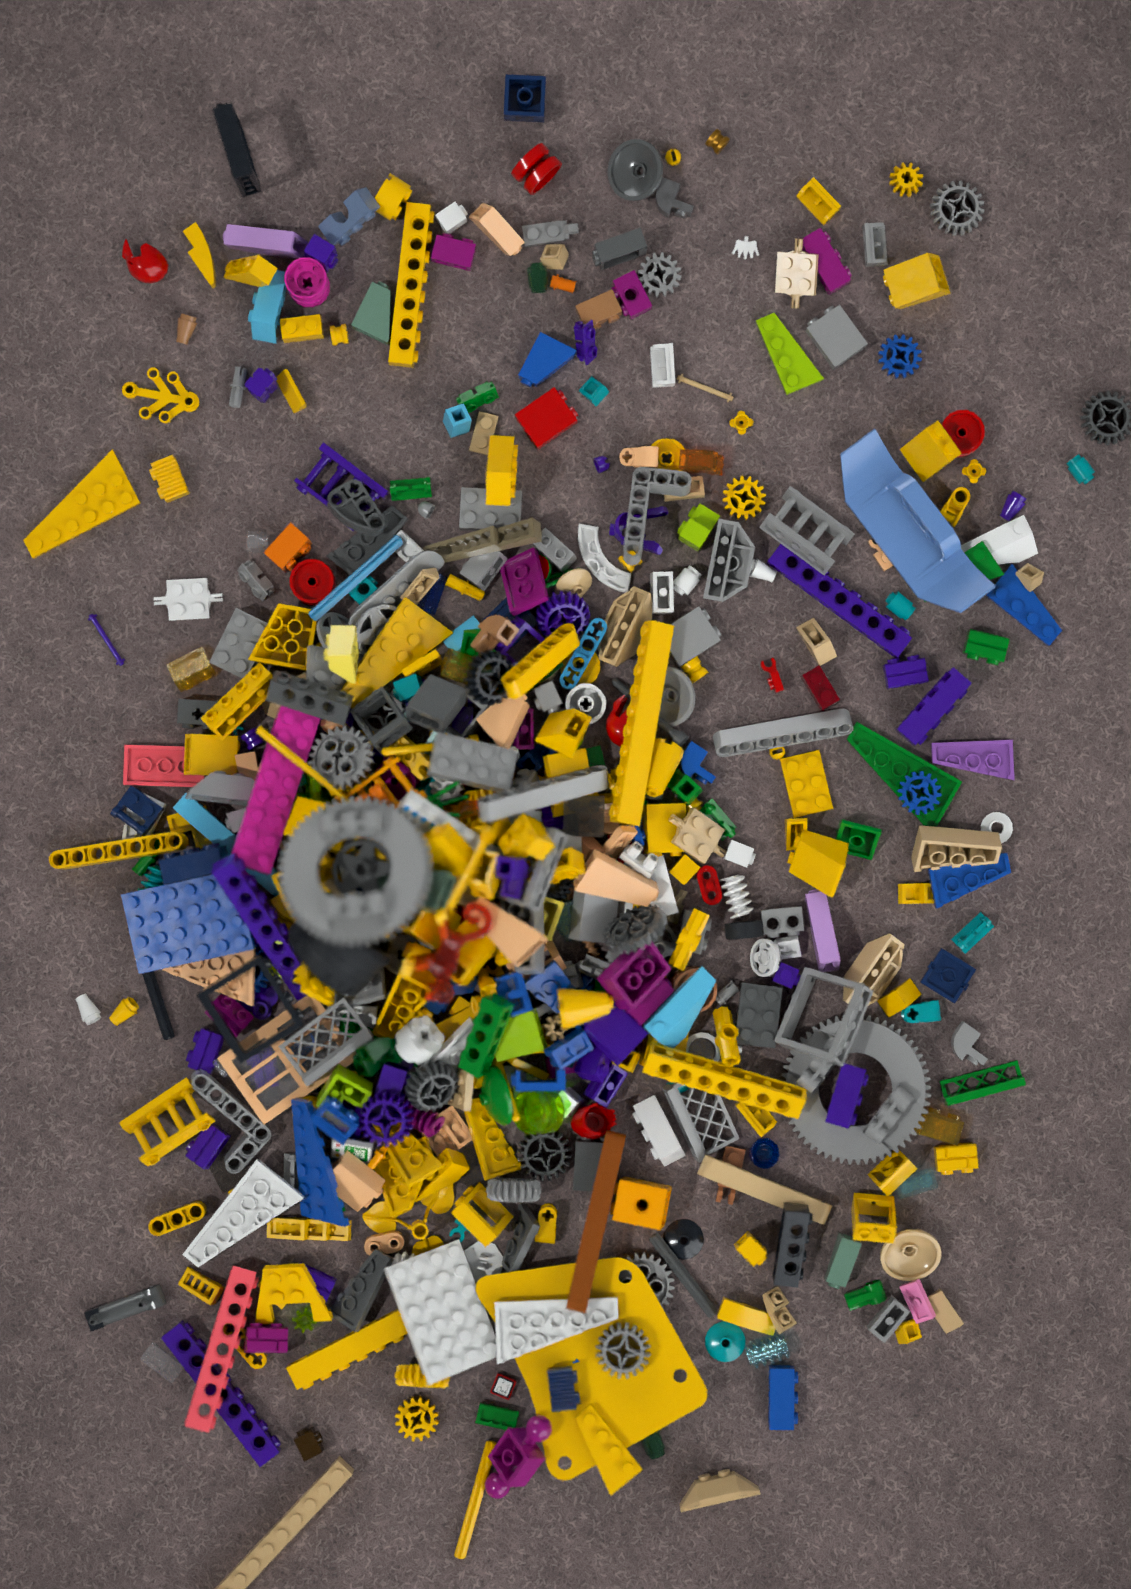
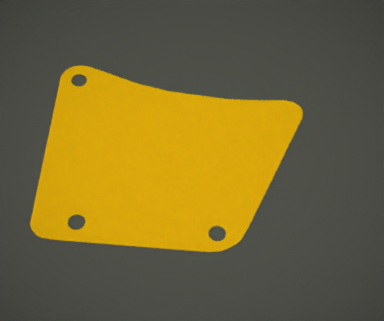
M624 1258L598 1260L589 1297H617L618 1319L515 1358L529 1388L536 1414L545 1416L551 1422V1435L548 1439L542 1441L548 1470L555 1478L560 1480H571L596 1466L575 1419V1416L590 1404H592L623 1445L628 1448L703 1406L707 1399L705 1384L647 1279L637 1265ZM576 1263L486 1275L476 1283V1293L495 1322V1302L568 1299ZM622 1270L631 1272L632 1279L629 1283H622L619 1280L618 1276ZM619 1322L621 1323V1329H625V1323L627 1322L629 1323V1330L634 1325L637 1326L635 1333L643 1330V1334L640 1337L647 1336L648 1340L644 1344H650L651 1346L650 1349L645 1350L651 1353L650 1357H644V1359L648 1360V1364L641 1363L644 1370L640 1371L636 1368L637 1376H634L632 1371H630L628 1379H626L625 1373H622L621 1379H618L617 1371H615L613 1376H610L611 1368L603 1371L606 1363L602 1365L598 1363L603 1357H596V1353L602 1351L596 1348V1344L603 1345L598 1340L599 1336L606 1338L603 1331L607 1330L610 1334L609 1326L613 1325L614 1329L617 1330V1323ZM623 1334L613 1337L607 1345L619 1344ZM629 1335V1346L641 1350L637 1340ZM625 1341L623 1346L618 1348V1351L621 1352V1360H623L625 1352L627 1354L629 1352L626 1350ZM606 1351L609 1360L618 1366V1356ZM639 1356L628 1357L625 1360L624 1367L635 1363ZM572 1366V1371H577L578 1383H574L575 1391H579L580 1403L577 1404V1409L552 1412L547 1369ZM677 1369H683L687 1373V1378L682 1383L674 1380L673 1374ZM563 1456L569 1457L572 1462L571 1467L567 1470H562L558 1466V1460Z

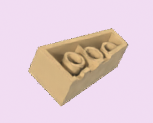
M919 825L911 857L914 872H920L924 868L939 870L940 867L944 866L958 868L963 864H970L971 866L996 864L999 861L1002 845L998 832Z

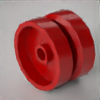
M539 143L523 156L511 172V175L518 182L525 181L524 189L530 195L540 191L557 174L562 166V162L556 156L548 157L550 150L543 143Z
M956 410L950 413L941 423L962 453L957 458L972 454L983 442L985 436L984 424L981 418L974 412ZM961 430L965 436H960L958 431Z
M306 559L298 563L293 568L289 578L293 594L301 602L311 606H316L336 588V578L332 570L324 562L316 559ZM312 578L316 580L315 585L309 584V581H312Z

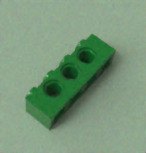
M495 992L481 999L479 1012L472 1022L474 1024L473 1028L466 1038L467 1044L459 1056L460 1062L458 1067L477 1079L488 1074L514 1007L512 1002Z

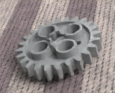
M345 725L342 730L336 726L335 732L329 728L327 736L321 733L323 739H315L318 745L311 746L314 753H310L308 756L313 760L309 761L308 764L337 790L340 787L343 791H346L347 785L353 789L355 781L361 784L359 778H367L364 772L371 771L367 765L374 762L369 758L374 753L369 750L372 748V745L368 742V738L363 736V733L357 731L354 727H351L349 730ZM336 745V748L330 751L331 747ZM355 746L354 751L349 753V750ZM333 764L332 768L327 771V767ZM352 766L351 770L346 772L347 767Z
M635 1252L633 1259L627 1255V1260L637 1265L638 1268L646 1266L649 1269L648 1273L644 1275L646 1279L652 1273H656V1276L651 1278L648 1283L650 1286L655 1281L662 1284L660 1290L653 1292L661 1306L663 1303L669 1305L670 1303L666 1298L673 1297L669 1290L675 1289V1286L669 1284L674 1281V1277H668L672 1271L671 1269L665 1270L667 1263L665 1262L660 1265L661 1258L658 1257L656 1260H653V1253L650 1254L649 1258L646 1257L645 1252L642 1253L641 1257H638L637 1252ZM622 1270L618 1278L621 1282L626 1279L631 1280L632 1274L628 1270Z

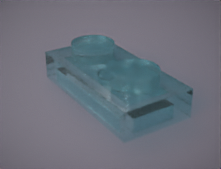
M931 1167L913 1173L896 1190L899 1199H903L939 1187Z

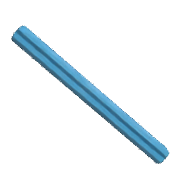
M398 535L391 538L309 611L308 614L314 621L319 620L403 545L402 539Z

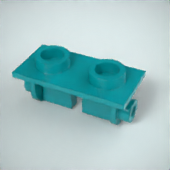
M980 912L951 940L966 954L994 928V925L988 917H985Z

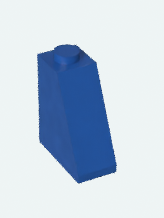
M540 332L518 374L519 379H521L520 382L530 388L532 385L537 387L574 358L576 350Z

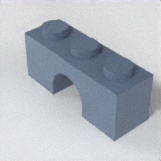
M367 187L355 190L343 202L349 212L348 219L340 211L330 214L318 226L330 244H346L351 239L349 236L352 233L360 231L365 221L367 222L376 216L375 212L380 206Z

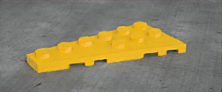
M404 598L359 662L356 683L346 681L340 690L354 696L351 709L357 703L370 696L373 691L384 687L402 673L401 670L414 663L418 658L423 657L453 634V632L412 601Z

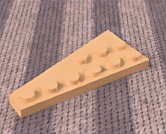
M256 949L161 970L202 987H207L255 957ZM255 966L215 992L254 1006Z

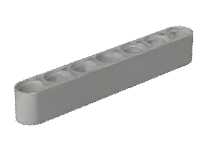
M836 709L720 730L714 733L713 742L716 754L719 757H729L850 734L854 728L849 711L847 709Z
M602 765L592 766L481 797L478 799L480 820L483 822L495 821L605 790L609 787L607 767Z

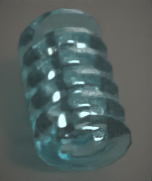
M775 1335V1342L768 1337L767 1344L760 1340V1347L753 1342L751 1350L747 1345H744L750 1365L753 1364L756 1369H759V1362L765 1367L767 1359L772 1364L774 1363V1357L782 1361V1354L787 1359L790 1358L784 1336L781 1339L778 1335Z

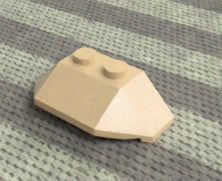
M632 587L630 591L613 601L604 620L607 624V630L598 646L599 660L617 667L636 654L642 637L640 635L641 627L644 621L652 620L651 593L637 587Z
M890 933L868 942L845 974L844 979L864 984L874 991L868 1005L879 1000L901 968L904 943ZM844 987L843 1001L848 1004L853 995V989Z
M730 1469L719 1471L718 1475L702 1474L698 1476L699 1479L694 1480L680 1502V1510L685 1512L761 1494L759 1486L737 1472H730Z

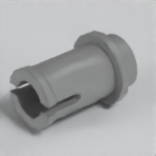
M730 981V983L717 992L715 1001L720 1006L722 1004L725 1005L730 997L739 992V989Z

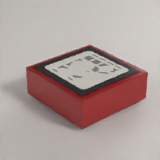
M497 1373L490 1393L509 1400L517 1380Z

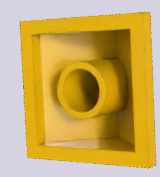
M892 1150L891 1157L887 1155L884 1160L867 1174L887 1196L891 1195L917 1170L914 1164L900 1150L898 1153Z

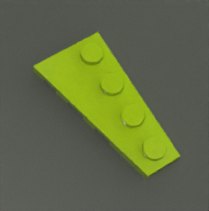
M775 313L755 321L786 395L824 380Z

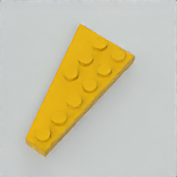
M113 449L23 540L33 559L141 504Z

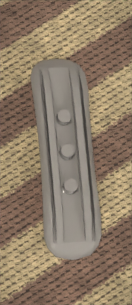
M426 550L411 557L354 610L349 618L348 625H357L363 613L373 606L380 604L397 606L402 601L401 595L423 569L436 568L438 571L443 567L445 561L442 556L435 551ZM380 609L384 616L391 611V609ZM369 616L364 621L360 632L371 628Z

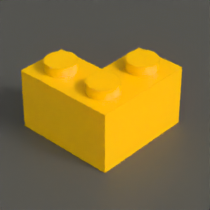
M525 813L518 817L497 842L505 856L522 858L524 860L528 855L543 860L555 846L541 822Z

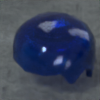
M759 1138L752 1143L749 1149V1157L755 1166L761 1169H769L778 1162L780 1156L779 1148L770 1138Z

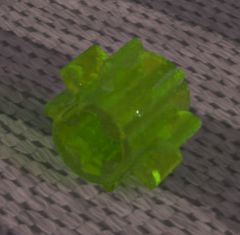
M308 1307L305 1308L304 1312L297 1310L298 1317L292 1318V1321L297 1324L294 1329H302V1334H304L306 1329L313 1331L314 1328L311 1324H316L317 1322H314L312 1313L308 1312ZM303 1316H307L306 1319L309 1320L306 1325L300 1320Z

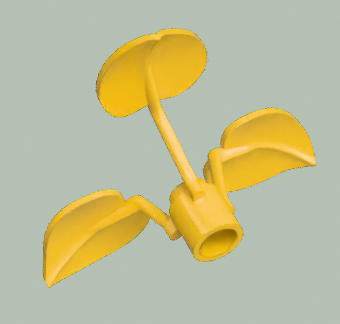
M453 1184L420 1200L423 1205L428 1207L425 1210L423 1220H415L411 1225L397 1217H391L385 1201L375 1203L363 1213L362 1218L366 1225L377 1233L396 1230V1222L407 1227L408 1230L412 1231L416 1239L423 1240L416 1242L412 1248V1253L415 1256L444 1245L443 1241L436 1235L426 1239L428 1235L426 1222L430 1209L436 1214H443L451 1209L454 1203Z

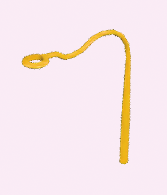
M262 726L256 730L258 735L339 798L342 799L344 797L346 802H349L348 798ZM355 846L346 851L344 854L349 855L354 850ZM335 858L331 859L320 873L319 881L321 887H323L324 874L334 863Z

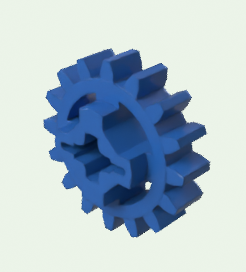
M904 334L900 339H898L897 335H894L893 341L887 338V345L882 343L880 346L884 351L878 352V355L882 357L878 360V363L884 364L881 370L887 369V376L893 373L895 379L899 375L905 379L906 373L913 375L912 368L915 370L919 368L916 362H921L922 358L917 357V355L921 354L922 351L916 350L918 343L912 344V337L905 340ZM898 344H903L907 347H899ZM889 349L891 358L887 361V351ZM897 353L904 355L902 359H896ZM912 353V354H913V361H912V363L910 364V361L908 360V358H909V355ZM893 366H900L902 370L895 369Z
M923 771L919 772V776L915 772H911V778L907 775L904 776L906 782H899L902 789L897 790L898 793L902 794L897 799L904 801L901 807L908 806L907 812L909 813L914 809L915 815H919L920 810H922L923 814H927V808L933 811V804L940 803L936 798L942 796V794L937 793V790L941 788V786H935L937 779L931 780V774L928 773L924 776ZM916 779H921L919 785L910 784ZM929 785L932 788V795L929 794L927 788ZM922 788V793L926 797L920 796L917 798V793L912 789L918 790ZM906 791L910 793V801L906 797ZM920 801L928 802L925 806L917 807Z

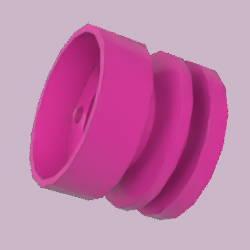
M301 257L294 260L287 267L284 274V282L291 298L298 305L305 308H313L321 305L327 299L330 293V282L324 267L317 260L310 257ZM305 283H307V284L312 283V287H310V286L305 287Z

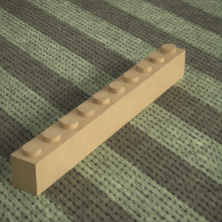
M339 1456L215 1589H245L353 1475L354 1469Z

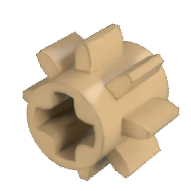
M559 1015L553 1016V1019L546 1017L547 1022L545 1025H541L545 1032L543 1036H550V1041H554L557 1038L563 1039V1033L568 1031V1029H562Z

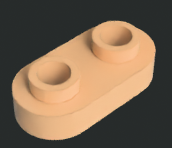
M396 1230L371 1235L365 1240V1252L370 1256L374 1251L370 1247L373 1244H376L378 1246L377 1249L386 1254L398 1252L404 1246V1236ZM396 1240L398 1244L392 1245L390 1242Z

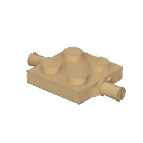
M795 238L794 251L777 252L775 293H786L792 296L791 308H799L800 296L816 295L819 254H810L802 251V238Z
M691 808L682 820L675 816V814L670 816L671 818L668 821L677 826L676 834L671 843L701 864H705L713 852L721 858L725 856L726 850L718 846L719 839L725 831L721 826L695 808Z

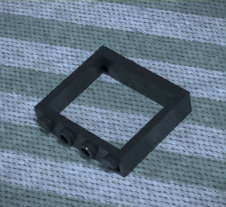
M232 102L219 103L212 110L233 179L242 197L262 192L241 122Z
M261 954L256 955L197 992V997L240 1064L304 1025L303 1018L305 1017L299 1007H294L292 995L288 990H283L281 987L283 982L277 973L273 974L270 969L272 967L271 962L266 956L262 957ZM259 965L294 1022L245 1052L209 994L254 966Z

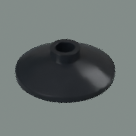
M679 1219L672 1222L666 1228L663 1236L664 1241L677 1258L681 1260L696 1256L702 1249L704 1242L701 1228L695 1222L688 1219ZM686 1237L688 1239L687 1243L682 1244L680 1238Z

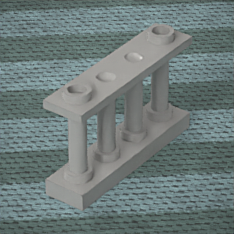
M790 486L782 496V499L786 501L775 516L769 513L759 528L821 574L825 575L835 562L831 558L832 554L841 542L847 545L855 533ZM793 506L802 515L793 527L790 528L782 520ZM810 519L819 526L810 538L806 540L798 532L806 521ZM827 531L835 538L827 549L822 552L814 545L823 532Z

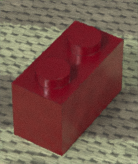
M820 665L800 676L820 711L840 700Z

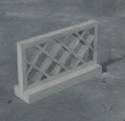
M544 827L555 846L543 860L538 859V862L535 863L534 857L528 855L525 861L529 859L531 863L529 873L532 871L534 873L529 882L525 878L523 891L526 890L523 901L501 896L502 880L495 898L540 912L568 835L557 829Z
M343 997L282 1043L279 1048L302 1077L306 1086H309L354 1052L357 1047L371 1039L374 1034L367 1028L345 997ZM342 1003L348 1009L347 1018L335 1016L336 1008ZM331 1011H333V1016H329L328 1014ZM322 1018L332 1019L331 1030L319 1029ZM335 1019L346 1021L345 1032L333 1031ZM349 1021L357 1022L362 1030L357 1034L348 1033ZM317 1023L316 1028H311L314 1024ZM306 1030L316 1031L314 1042L303 1041V1035ZM318 1032L330 1033L329 1045L317 1043ZM333 1033L344 1035V1042L341 1046L331 1045ZM291 1042L300 1043L298 1055L290 1054L285 1046ZM302 1044L314 1045L312 1057L301 1055ZM316 1046L328 1047V1053L325 1058L315 1057ZM300 1058L312 1060L311 1068L305 1073L299 1066ZM315 1060L320 1061L316 1065H314Z
M667 1084L662 1087V1090L695 1160L701 1162L705 1154L710 1155L740 1139L721 1096L714 1094V1103L710 1105L704 1103L707 1095L706 1091H703L701 1099L698 1101L691 1098L694 1088H690L686 1097L680 1095L678 1087L683 1084ZM690 1101L699 1104L695 1114L689 1113L687 1110ZM703 1105L712 1108L708 1119L699 1116ZM715 1110L722 1111L723 1113L721 1123L712 1120ZM698 1119L707 1121L703 1132L697 1131L695 1128ZM710 1123L719 1125L716 1136L707 1134ZM723 1127L730 1129L733 1136L726 1140L720 1138ZM706 1136L715 1139L712 1147L707 1150L703 1146Z

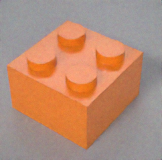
M290 523L263 553L285 573L288 570L291 572L298 564V558L301 555L305 557L310 552L312 542Z

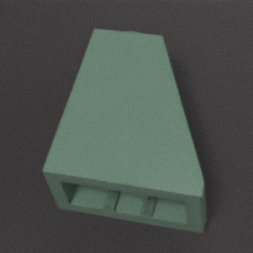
M378 281L377 284L372 282L351 326L352 329L389 346L391 333V291L388 289L389 286Z
M838 1232L824 1278L826 1282H829L828 1286L840 1289V1286L846 1287L862 1245L860 1240H853L852 1236Z

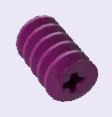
M410 1102L405 1107L406 1110L409 1108L413 1110L408 1116H413L414 1120L409 1123L427 1137L437 1134L445 1122V1117H439V1113H432V1110L428 1112L424 1110L419 1111Z

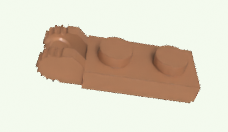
M725 1146L722 1161L742 1168L746 1150ZM717 1183L716 1202H720L723 1197V1187H730ZM731 1188L730 1195L728 1196V1204L733 1205L736 1190Z

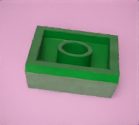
M840 820L835 839L849 843L847 854L872 860L882 829Z

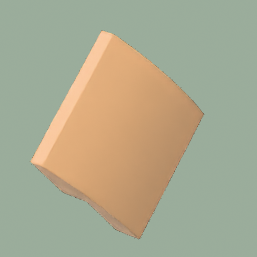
M451 1105L439 1113V1117H445L442 1128L434 1136L427 1137L432 1152L436 1157L446 1148L457 1151L472 1141L469 1128Z

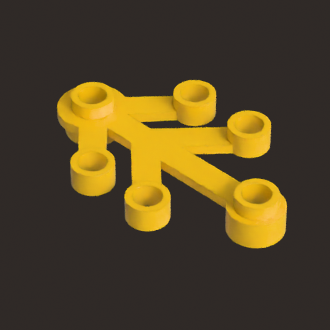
M154 367L147 371V376L154 381L160 392L139 388L133 382H127L122 387V393L128 399L141 396L158 400L149 407H142L139 410V415L144 420L150 419L152 414L170 402L178 405L170 411L160 412L159 420L164 424L170 423L171 419L181 412H193L199 406L198 396L193 392L186 391L180 382L179 375L174 371L168 373L167 380L170 384H174L180 396L171 394L161 379L159 370ZM157 371V376L151 377L150 373ZM176 375L177 379L170 381V376ZM129 386L133 387V392L131 393L126 391ZM191 398L192 404L186 405V399ZM144 410L149 411V415L147 417L142 416V412ZM164 414L169 416L166 421L162 420V415Z

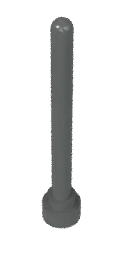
M618 678L612 679V684L631 700L630 689ZM658 717L657 725L671 736L672 742L681 747L689 736L683 731L675 730L663 718Z

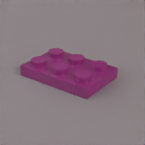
M533 547L507 559L500 571L510 613L516 616L548 601L549 597L538 551Z

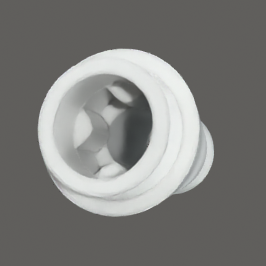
M757 558L752 561L749 577L773 582L777 571L771 569Z
M82 994L75 999L83 1022L90 1025L101 1019L100 1010L88 998L87 994Z

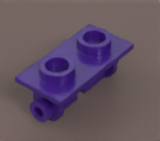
M590 320L586 325L582 321H578L573 327L575 340L582 341L576 343L577 358H579V361H585V365H588L597 357L593 320Z

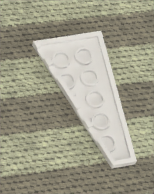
M589 1298L586 1314L567 1310L568 1299L495 1302L497 1365L618 1319V1298Z

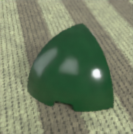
M387 1037L375 1038L355 1049L357 1053L353 1057V1062L358 1075L372 1077L386 1062L401 1063L404 1059L396 1050L397 1040Z

